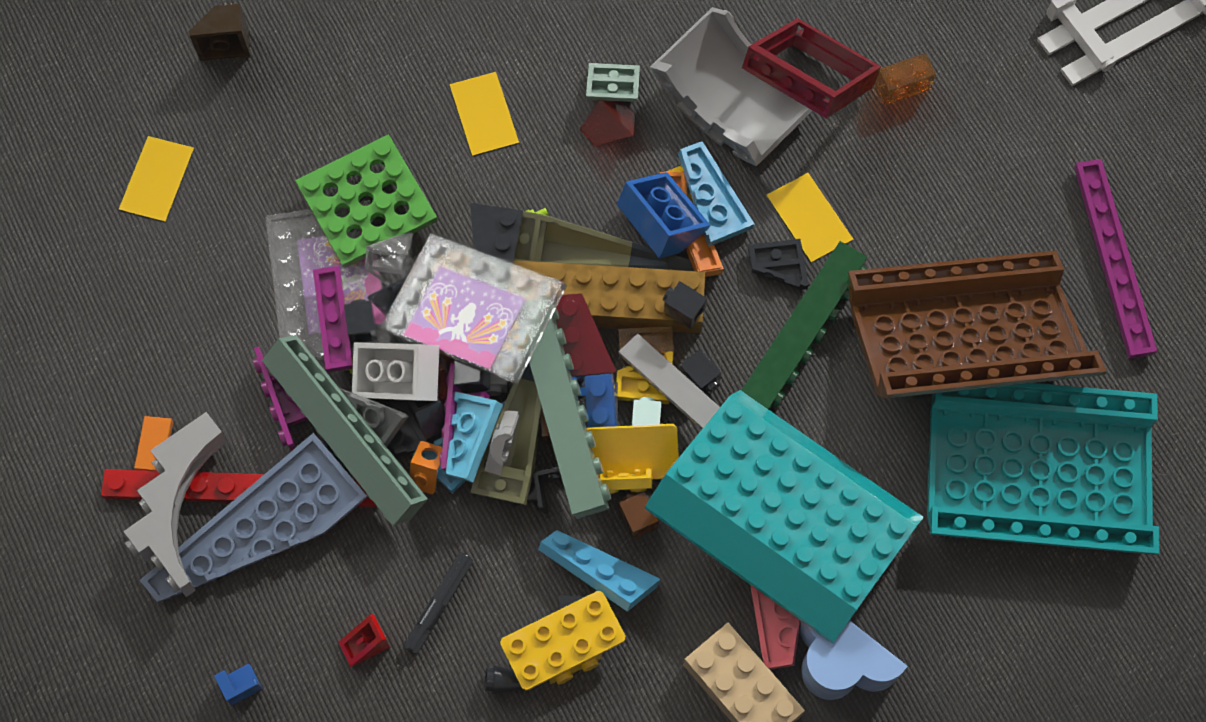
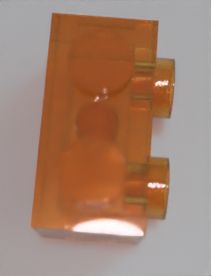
M926 53L881 68L875 86L884 105L931 89L936 73Z

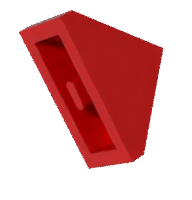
M374 614L365 618L338 642L350 667L390 648Z

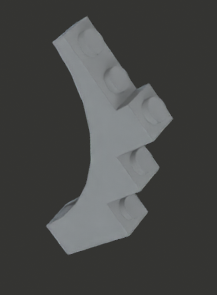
M207 412L150 450L155 458L151 463L160 475L137 490L142 497V500L138 503L147 515L124 531L129 538L125 544L134 557L140 554L145 562L151 558L159 571L165 568L170 575L166 580L175 593L181 590L186 597L193 593L195 589L185 573L179 555L177 537L179 511L185 493L198 470L212 454L227 443L223 433Z

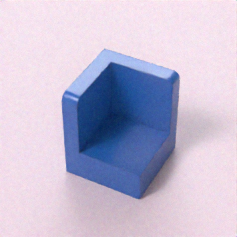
M250 664L230 674L223 670L214 675L226 701L231 706L263 689Z

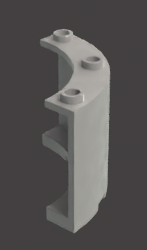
M712 7L657 59L650 68L667 93L672 91L680 102L677 106L697 127L720 146L726 143L733 148L735 156L757 166L812 110L742 69L748 46L751 43L734 22L735 19L729 11Z

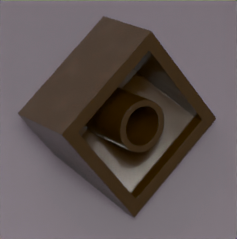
M225 3L214 6L189 31V36L200 61L250 56L249 28L240 4Z

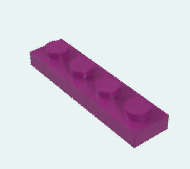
M340 266L314 269L313 277L326 372L353 369V357L347 332L344 309L345 298Z

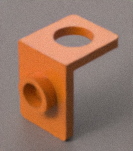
M424 441L419 443L411 460L409 476L422 492L434 494L438 469L441 465L440 454L443 447ZM429 450L435 452L437 458L427 460L421 454Z

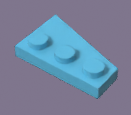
M455 392L454 401L457 402L456 414L452 415L451 424L455 427L453 439L449 442L446 474L453 478L473 482L503 404L496 400Z

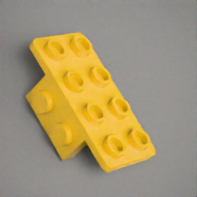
M674 424L586 428L587 432L591 431L594 436L596 447L592 448L594 457H599L604 473L600 474L602 485L607 484L610 494L623 489H630L631 492H643L647 488H652V479H663L679 458L677 427Z
M596 591L503 637L500 643L522 689L530 690L548 680L550 684L555 682L558 685L563 684L573 678V673L581 669L586 672L599 665L598 661L602 659V653L622 644L625 641V634L604 593Z

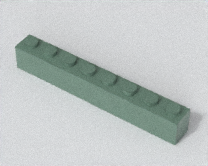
M544 296L523 303L517 315V320L572 515L580 519L608 510L609 505L607 501L611 500V495L607 484L602 485L600 474L604 473L599 457H594L592 448L596 447L592 432H587L585 422L589 421L585 406H580L577 396L581 395V390L577 380H572L570 370H573L574 366L569 353L565 354L563 345L566 344V338L562 328H557L555 320L559 319L556 305L555 303L551 304Z
M298 336L279 338L262 360L271 375L278 380L285 389L286 394L293 399L301 409L302 414L308 418L318 434L324 438L335 456L343 462L350 471L351 476L358 481L367 496L381 510L385 519L392 526L409 521L428 498Z

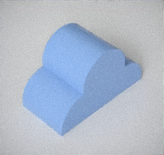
M801 621L800 634L804 643L809 647L801 665V675L805 686L817 697L827 700L839 699L847 695L855 685L866 691H882L893 685L908 667L851 621L848 622L833 644Z

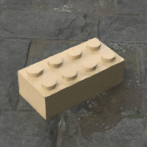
M726 623L684 659L683 666L731 722H795L805 711L729 623Z

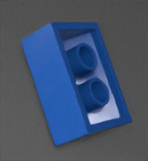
M667 172L625 182L617 202V206L658 258L681 253L710 227L708 221Z

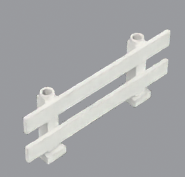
M1052 0L1046 15L1051 21L1058 18L1062 25L1038 37L1037 41L1048 56L1074 41L1077 42L1086 55L1060 70L1071 86H1074L1101 70L1103 72L1108 71L1117 61L1203 13L1206 15V0H1184L1107 44L1102 41L1095 30L1149 0H1106L1082 14L1075 6L1076 0Z

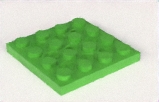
M389 134L295 180L296 185L344 269L438 221L435 212ZM375 164L385 166L381 173H373L371 171L372 166ZM354 175L362 178L360 183L356 185H351L347 182ZM389 184L397 187L396 191L392 194L384 193L383 188ZM329 187L338 189L337 194L332 197L324 195V192ZM364 196H370L374 199L368 206H363L359 203L360 199ZM400 205L409 207V211L404 215L395 213V209ZM340 208H348L350 210L349 215L343 218L336 216V212ZM376 217H383L386 220L380 227H375L371 224L372 220ZM352 229H360L362 231L361 236L356 239L348 237V233Z

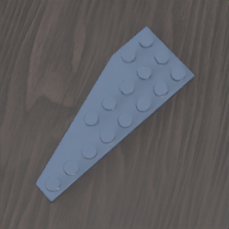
M313 433L178 547L185 573L193 587L196 588L326 534L368 496ZM155 567L139 580L157 602H162L183 593L181 590L175 593L166 580L170 575L165 568L159 571Z

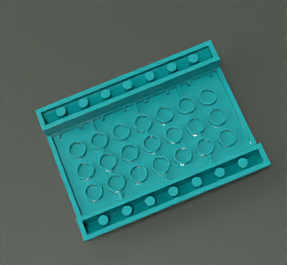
M1040 383L933 393L930 410L927 518L930 534L1159 555V526H1153L1152 426L1158 420L1157 394Z
M741 390L730 395L665 474L644 508L832 644L924 518Z

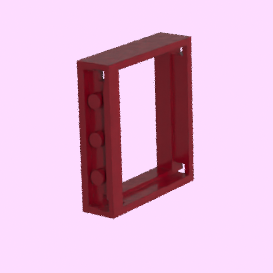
M796 18L748 46L742 69L827 119L871 90L875 85L881 66ZM798 26L804 28V30L797 31ZM793 45L852 81L834 91L775 55Z

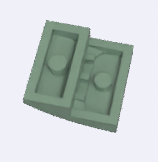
M589 63L586 100L638 102L640 65Z

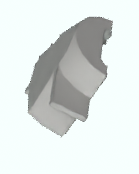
M505 411L501 424H497L484 471L501 475L503 464L507 461L509 455L507 448L512 444L519 418L517 411Z

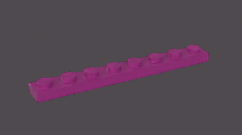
M1102 159L1078 162L1074 166L1128 359L1155 355L1157 348Z

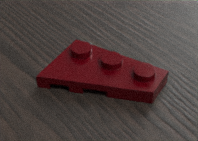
M582 293L556 295L555 305L559 314L557 326L558 329L562 328L566 338V344L563 345L565 354L569 353L574 369L570 370L571 376L616 372Z

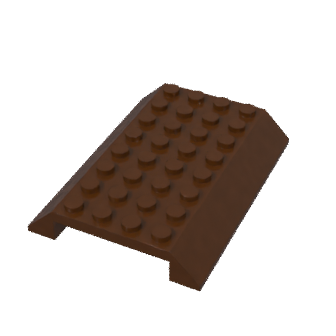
M1056 250L848 271L851 314L876 395L884 398H895L1106 375L1107 371L1098 350L1087 351L1060 285L1064 268Z

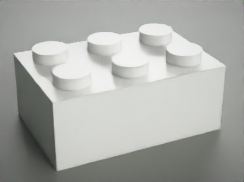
M354 342L352 393L364 398L437 401L439 345Z

